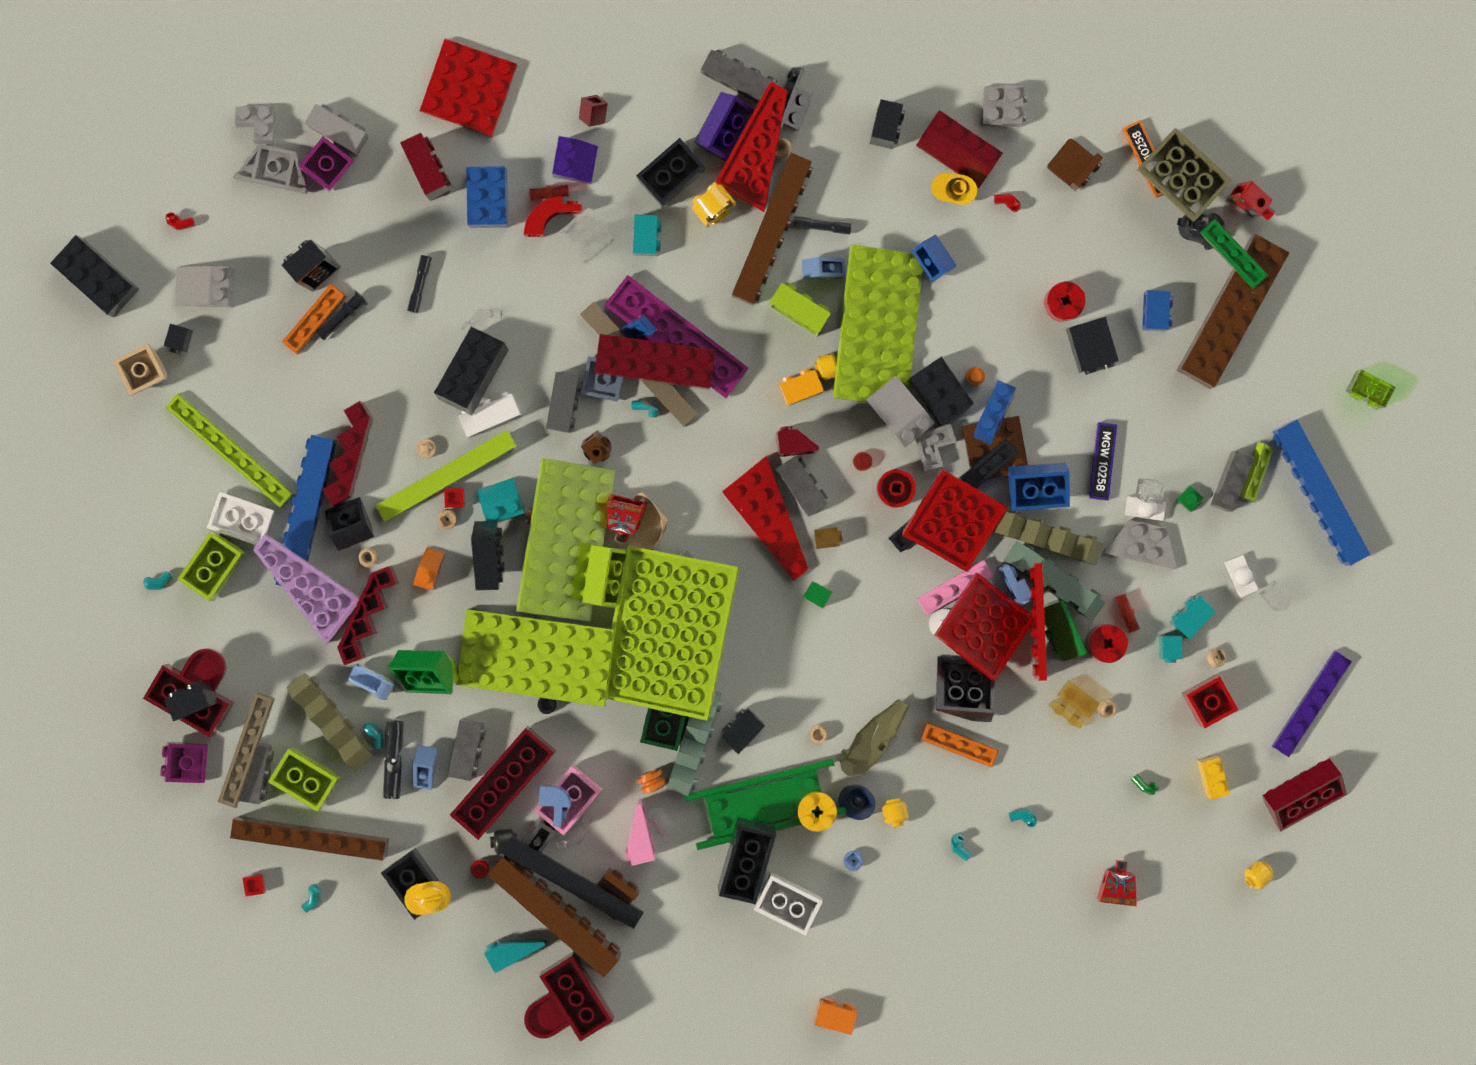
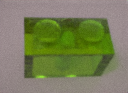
M1358 370L1355 372L1346 392L1351 394V398L1357 401L1363 400L1367 402L1368 407L1378 410V408L1386 407L1396 387L1363 370Z

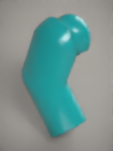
M165 571L159 579L144 578L143 584L148 590H161L173 576Z

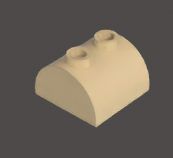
M146 344L113 361L130 396L167 379L165 367L150 344Z

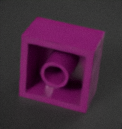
M322 136L298 168L329 192L354 161Z

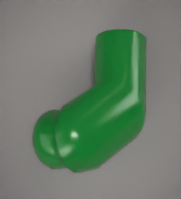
M1136 774L1131 779L1140 791L1149 795H1154L1159 790L1155 782H1151L1148 785L1139 774Z

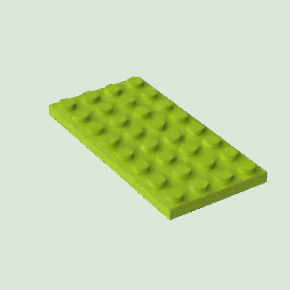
M855 244L850 245L833 398L868 403L866 399L895 375L909 390L923 268L914 254Z
M541 458L516 611L591 622L593 604L582 602L583 590L585 588L591 545L603 546L607 524V500L612 494L615 470Z
M466 609L456 685L606 707L616 630Z

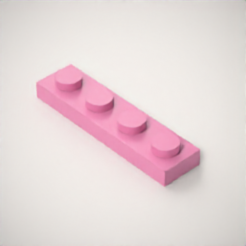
M985 561L978 562L970 567L968 572H961L917 598L925 613L929 615L958 598L975 573H979L987 580L994 577Z

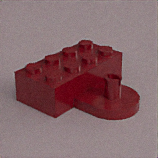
M204 648L195 651L181 671L170 664L162 665L143 699L170 714L164 702L165 699L170 698L168 694L183 688L188 690L186 686L201 680L203 683L210 682L219 703L180 719V721L209 738L215 736L234 704L233 701L216 692L226 674V661L218 651Z
M574 951L541 971L539 977L549 992L532 1002L524 1015L525 1027L534 1037L541 1039L550 1038L571 1026L580 1042L614 1020V1014Z

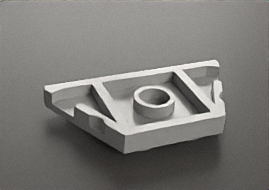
M262 144L256 146L252 155L244 161V165L233 176L234 179L303 194L308 192L303 172L298 168L300 165L298 153Z
M1128 520L1122 530L1103 551L1104 554L1177 569L1168 529L1160 526Z

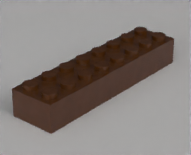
M1257 234L1250 237L1244 250L1268 276L1252 289L1232 269L1176 370L1209 389L1215 388L1290 253Z
M503 855L487 875L601 976L605 977L619 961L621 956L620 947L612 941L610 943L605 939L606 935L600 929L595 930L591 926L592 923L585 916L580 917L573 905L570 903L567 905L563 902V897L558 892H552L547 888L549 885L541 878L538 880L533 875V871Z

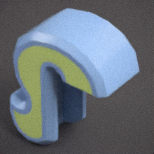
M356 664L348 678L351 683L374 693V697L381 700L388 699L394 687V682L391 679L370 670L362 664Z

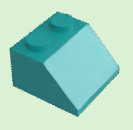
M514 477L477 490L486 521H498V523L526 514Z

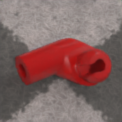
M994 195V204H1005L1012 212L1020 210L1021 204L1014 195Z
M169 212L165 216L167 224L176 230L195 226L192 217L182 220L173 212Z

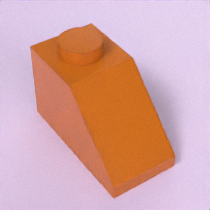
M426 548L418 566L413 585L435 590L445 556L444 552Z

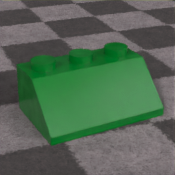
M1057 599L1045 604V637L1048 642L1051 641L1054 648L1051 650L1055 659L1059 658L1060 661L1064 662L1087 654L1064 600Z
M398 650L388 666L405 693L452 694L453 664L444 651Z

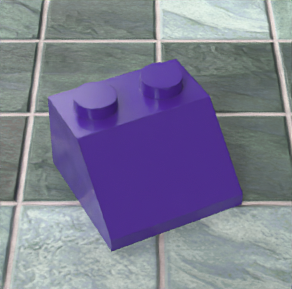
M559 136L552 171L553 177L592 184L598 146L579 139Z

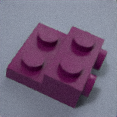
M167 742V745L162 748V758H165V765H161L160 776L164 777L165 782L205 783L208 745Z

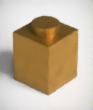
M837 527L814 530L816 549L840 546L839 542H843L842 531H838Z

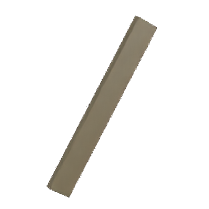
M592 302L580 314L599 336L600 334L626 337L595 302ZM642 381L683 427L698 415L671 384Z

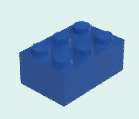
M466 167L467 225L470 228H508V181L506 167Z
M1066 462L1008 467L1009 504L1012 511L1070 507V471Z

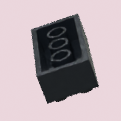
M77 235L70 240L50 263L104 313L111 317H115L139 290L134 283L85 239Z
M311 239L303 241L298 246L299 250L294 254L290 253L283 260L284 263L281 265L297 284L312 292L341 267L326 249Z
M470 327L436 387L434 394L439 400L472 416L509 351L508 347L503 341L474 327Z
M737 817L718 883V894L720 897L756 905L776 838L774 825Z

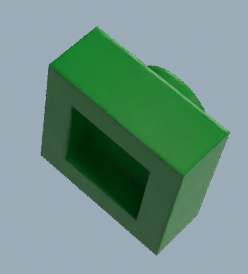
M1188 485L1176 500L1189 512H1192L1204 497Z

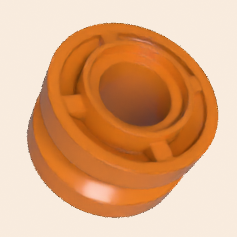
M662 769L651 770L642 774L637 779L638 784H643L641 788L643 794L655 792L667 784L666 779L661 778L663 774Z

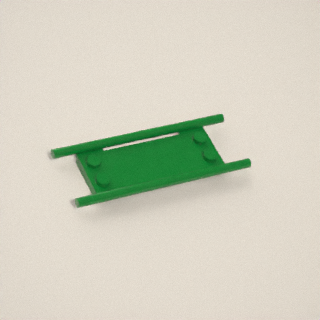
M833 758L692 792L688 796L684 795L685 802L705 798L714 839L696 843L697 850L730 843L737 817L761 823H770L798 816V805L801 799L811 792H821L816 770L835 766ZM819 806L812 810L816 817L819 816V813L823 812V810L819 809ZM845 806L836 808L837 816L847 814ZM799 818L771 825H774L776 831L802 825Z

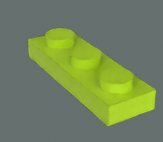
M1257 443L1253 451L1254 460L1239 497L1253 503L1255 502L1274 450L1272 447L1264 443Z

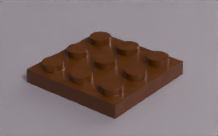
M1019 416L1003 419L992 445L974 438L975 428L978 423L962 426L969 468L1005 438L1018 452L1016 456L987 480L1008 476V467L1028 465Z

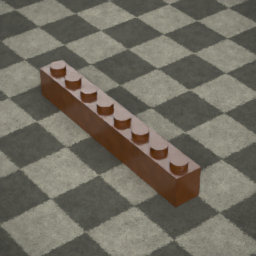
M790 153L733 290V298L753 305L754 301H759L762 294L759 289L762 284H766L770 275L767 273L769 266L773 267L777 258L774 255L776 248H781L784 238L781 236L784 231H788L792 222L789 220L791 213L795 214L799 205L796 202L798 195H803L806 185L803 183L806 177L810 178L814 169L811 167L812 161Z
M240 816L233 819L230 839L381 861L387 857L389 838Z

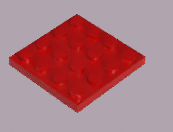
M444 38L419 111L493 137L518 65L517 63Z
M941 469L901 534L968 572L1008 507L948 471Z
M975 573L934 636L990 680L995 681L1033 624L1034 618L982 575Z

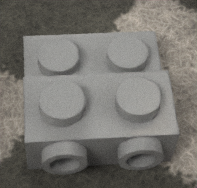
M984 86L982 126L1021 127L1022 122H1026L1027 111L1023 110V103L1027 102V91H1024V86Z

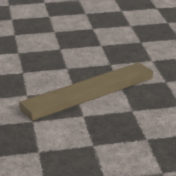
M259 692L255 693L218 799L219 803L233 808L238 807L275 698Z

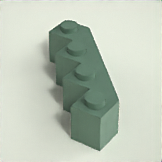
M1016 541L1003 560L1029 578L1030 568L1033 567V564L1042 563L1043 588L1052 593L1056 598L1064 600L1066 604L1079 614L1093 622L1105 605V602L1100 598L1101 594L1094 589L1088 590L1078 583L1079 579L1071 573L1069 575L1065 574L1055 567L1057 564L1051 559L1047 558L1045 560L1033 551L1035 548L1028 543L1021 544Z
M715 691L709 721L689 717L666 789L686 796L689 795L691 789H695L698 779L694 777L699 763L703 764L706 756L703 749L707 737H712L715 728L711 726L716 711L720 712L723 701H720L721 692Z

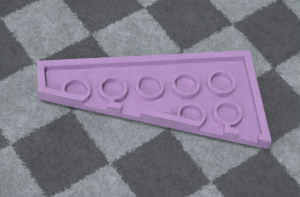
M265 533L253 548L254 552L271 571L278 583L281 584L294 604L327 645L357 606L360 597Z

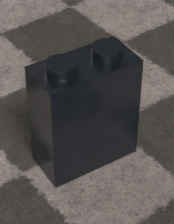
M1106 317L1066 329L1079 373L1084 372L1085 375L1096 372L1095 368L1103 366V370L1114 367V363L1119 361Z

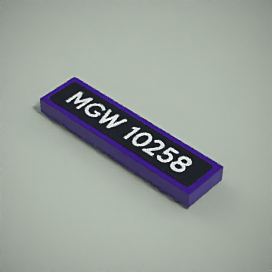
M1097 423L1089 499L1109 501L1118 424Z

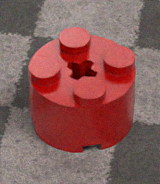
M1064 281L1054 285L1048 290L1044 298V307L1048 316L1057 322H1067L1076 318L1085 307V293L1073 282ZM1064 298H1066V302H1068V304L1065 306H1063V301H1061Z
M892 469L880 476L876 484V493L879 500L884 505L892 508H899L909 504L914 498L916 491L913 477L901 469ZM892 484L900 485L899 493L891 491L893 489Z
M1100 624L1094 626L1088 632L1086 646L1088 653L1094 659L1104 663H1114L1125 655L1128 648V639L1119 627L1111 624ZM1104 640H1109V647L1105 646Z

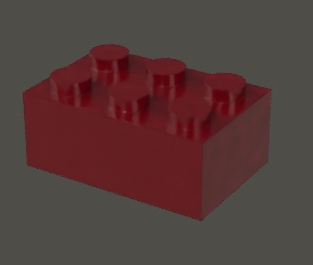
M419 133L400 142L424 195L430 201L451 192L449 186L452 184L447 174L441 171L443 165L439 157L433 154L432 151H435V148L428 136L424 137L422 133Z

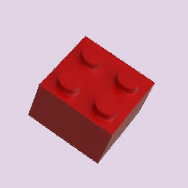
M1213 675L1182 692L1195 719L1202 728H1207L1239 710L1223 680L1218 675Z

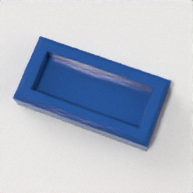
M643 315L624 325L620 330L627 338L641 340L653 334L657 329Z

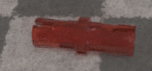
M568 184L553 187L547 185L544 188L530 189L531 201L557 196L569 197Z
M1124 593L1115 597L1121 611L1120 616L1121 618L1123 617L1128 632L1132 633L1141 628L1135 618V610L1131 608L1126 596L1127 594Z

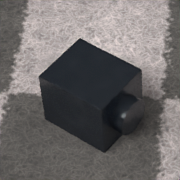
M170 324L164 346L169 347V351L173 353L187 352L193 330Z

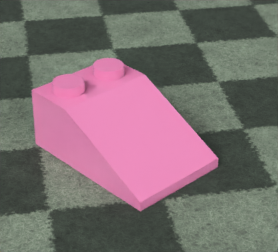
M643 799L638 801L628 847L625 850L627 861H631L632 866L654 861L656 857Z

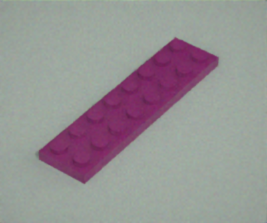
M629 275L625 277L604 305L626 323H630L644 315L657 329L653 334L646 337L650 341L715 350L711 388L725 399H727L749 370V367Z

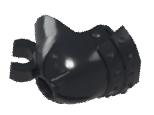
M1202 213L1194 222L1186 215L1178 218L1177 226L1181 237L1204 245L1205 250H1210L1213 247L1200 232L1214 219L1225 229L1224 221L1216 213H1210V215Z

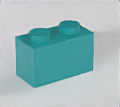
M634 214L633 255L657 256V251L660 252L661 240H657L658 232H661L662 221H658V215Z
M1198 595L1190 596L1184 603L1186 606L1181 611L1177 610L1171 616L1172 621L1170 624L1186 639H1191L1216 612Z

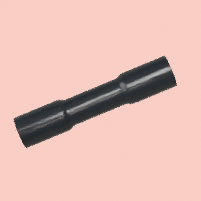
M794 216L793 228L816 229L850 235L851 223L830 222Z
M420 256L417 276L407 308L409 312L417 314L419 312L422 292L432 257Z

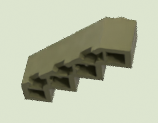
M1009 509L1008 512L1005 511L993 532L1092 565H1097L1103 543L1096 541L1097 537L1088 534L1085 537L1071 533L1070 528L1060 526L1059 529L1046 525L1043 519L1034 517V520L1019 516L1020 512L1012 511V509Z
M303 673L287 686L292 699L304 708L309 720L321 729L326 741L339 751L344 763L354 771L358 770L373 757L370 752L371 746L366 740L361 739L353 729L354 725L351 721L344 718L336 708L337 705L330 697L328 698L322 691L316 678L313 676L310 678L306 673Z

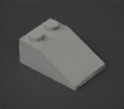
M226 266L177 267L175 305L234 308L235 269Z
M896 375L866 399L895 439L905 448L935 424L925 409Z

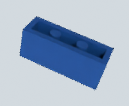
M998 380L975 428L974 438L992 445L1014 398L1016 387Z

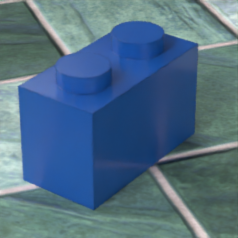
M936 234L911 250L932 282L946 275L957 266Z
M1147 290L1144 292L1142 330L1164 332L1169 330V327L1172 325V316L1169 315V311L1173 306V296H1170V291Z

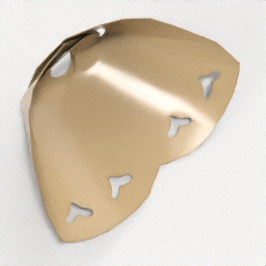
M641 492L633 499L641 500L644 497L647 506L638 531L634 535L628 534L626 543L629 546L652 550L659 547L668 523L664 514ZM619 542V549L627 550L628 547L624 549V542Z

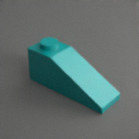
M545 938L502 940L499 943L494 941L486 946L488 949H486L484 955L494 973H497L546 946L547 940Z

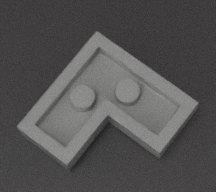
M274 106L236 107L235 125L236 127H254L253 141L255 144H274L276 109Z
M951 424L925 431L915 439L924 472L943 466L938 448L956 442Z

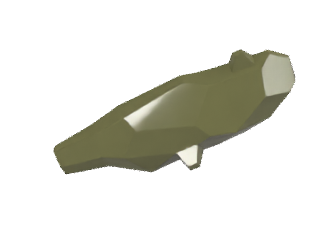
M898 699L887 709L874 716L856 734L850 748L841 751L843 755L840 761L841 771L848 776L863 775L876 764L894 739L897 738L900 725L909 706Z

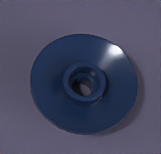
M853 784L846 786L838 797L839 807L845 806L847 813L845 815L849 818L864 820L869 818L875 810L874 796L867 788L861 785Z

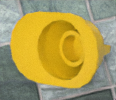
M944 172L937 175L931 184L933 195L944 202L966 205L971 203L977 195L976 183L972 178L964 174Z
M439 881L414 885L405 894L406 908L416 915L440 912L449 905L451 900L449 888Z

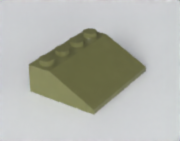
M1176 127L1137 169L1193 222L1232 181L1226 173Z

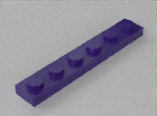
M1333 651L1271 747L1290 757L1351 664V660L1337 651Z

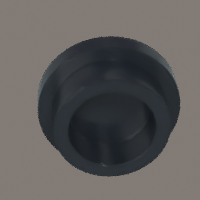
M540 698L537 706L543 714H551L555 711L557 702L554 699Z

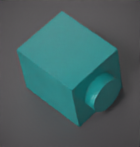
M1159 635V658L1165 659V663H1176V659H1182V636Z

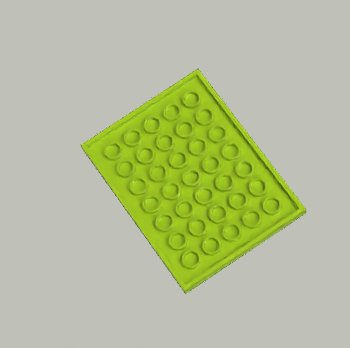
M628 545L611 629L616 630L607 699L709 721L740 567Z

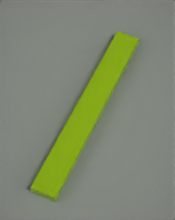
M179 393L165 407L278 507L283 508L294 495L292 491Z
M505 430L375 506L384 522H387L514 449L517 445L509 430Z

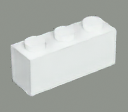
M505 392L498 395L497 400L490 402L489 399L479 403L480 407L476 408L472 416L461 411L462 415L458 417L466 436L471 438L518 418L522 414L514 395Z

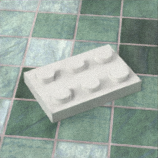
M219 492L207 528L256 545L262 536L268 533L275 510Z

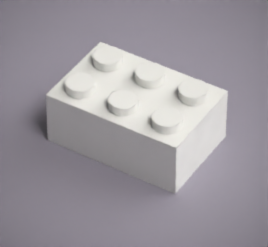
M770 872L758 896L756 905L754 904V910L806 936L823 899Z

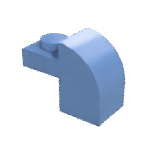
M541 784L539 806L554 807L553 826L561 827L563 822H566L567 810L563 809L564 807H571V798L568 792L558 785Z

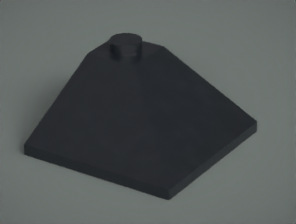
M938 656L936 711L970 721L991 722L994 716L995 681L990 680L964 658Z

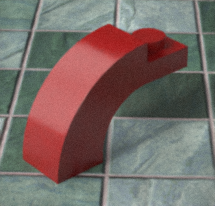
M562 196L542 201L529 214L524 227V236L545 237L546 225L553 217L561 214H583L582 204H578V201L573 200L567 201V204H564Z

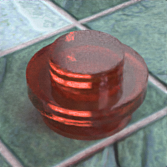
M859 452L853 458V465L859 471H866L872 465V458L866 452Z

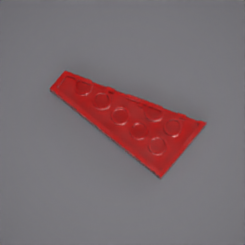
M772 81L768 84L715 181L718 185H722L729 193L762 212H765L788 94L786 89Z
M765 456L724 489L722 493L793 581H795L809 568L767 456Z
M1034 563L1033 567L1030 568V579H1033V587H1031L1030 592L1031 599H1034V606L1031 607V615L1034 618V626H1031V637L1034 638V645L1031 646L1032 657L1035 660V664L1032 665V674L1038 681H1047L1042 563Z

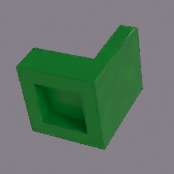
M812 581L802 597L823 609L832 592Z

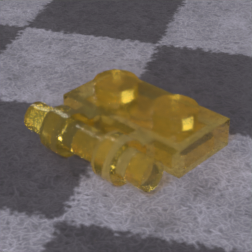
M1068 680L1057 694L1062 699V702L1058 704L1053 700L1049 707L1058 716L1061 715L1067 719L1071 726L1075 725L1081 729L1084 725L1079 720L1081 715L1089 719L1100 703ZM1068 704L1076 709L1074 714L1065 709Z

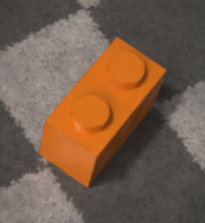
M831 998L819 999L814 1025L852 1035L858 1013L857 1008H854V1005L844 1002L843 1005L835 1003L836 1001Z

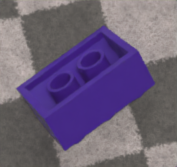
M720 92L694 143L706 152L726 162L754 110L736 96Z

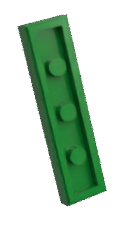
M1216 219L1200 232L1208 243L1252 289L1268 276Z

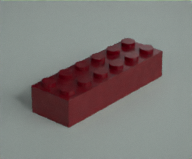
M600 334L595 374L710 390L715 350Z
M527 726L450 813V816L479 840L553 756L556 750Z

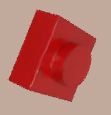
M464 488L444 489L445 508L465 507Z
M263 874L242 878L245 897L266 893Z

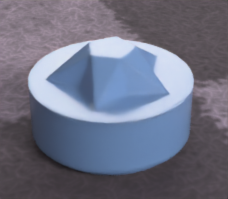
M850 851L844 856V866L849 871H857L862 867L863 858L859 852Z

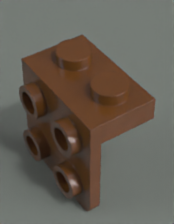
M1070 138L1049 162L1047 168L1076 191L1079 187L1083 189L1090 181L1088 176L1091 172L1096 173L1102 166L1100 161L1103 157L1098 153L1093 156L1075 140Z
M610 867L597 883V885L629 903L635 900L640 892L639 887L630 880L628 882L623 878L621 872L616 869L612 870Z

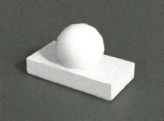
M1127 496L1124 515L1163 521L1166 502Z
M1244 555L1224 562L1239 597L1258 590L1253 573L1249 569Z

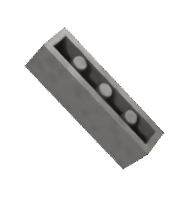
M711 49L701 68V74L759 103L770 81L780 86L775 78L762 76L761 72L756 68L750 67L749 69L743 66L744 63L742 61L726 57L727 54L719 49L716 51Z

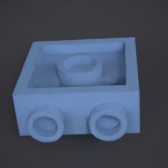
M1008 564L997 567L1013 601L1026 604L1033 600L1031 599L1030 592L1032 585L1023 578L1016 579L1018 575L1014 567Z

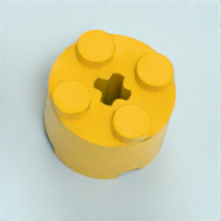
M716 182L707 188V192L704 195L700 194L692 200L694 204L692 210L707 228L710 227V223L716 225L731 213L729 208L731 206L735 208L736 202L722 185H718Z
M815 791L801 799L798 805V816L804 827L811 831L820 832L832 826L837 816V809L830 796L823 792ZM819 806V809L823 810V812L819 813V816L816 817L812 810Z

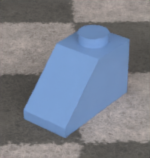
M815 257L802 260L803 279L846 278L845 258Z
M418 746L413 763L414 788L432 790L437 764L436 748Z

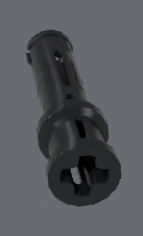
M358 291L354 293L355 295L348 302H344L342 308L316 331L323 340L350 316H355L356 312L363 305L368 304Z

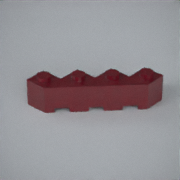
M358 401L343 410L353 427L336 436L346 454L329 463L339 479L322 489L331 506H338L352 498L354 494V487L369 438L370 427L374 419L362 401Z
M387 566L374 571L368 578V582L362 591L354 613L337 647L344 665L366 658L359 639L377 633L371 614L388 608L382 590L399 584L393 566Z

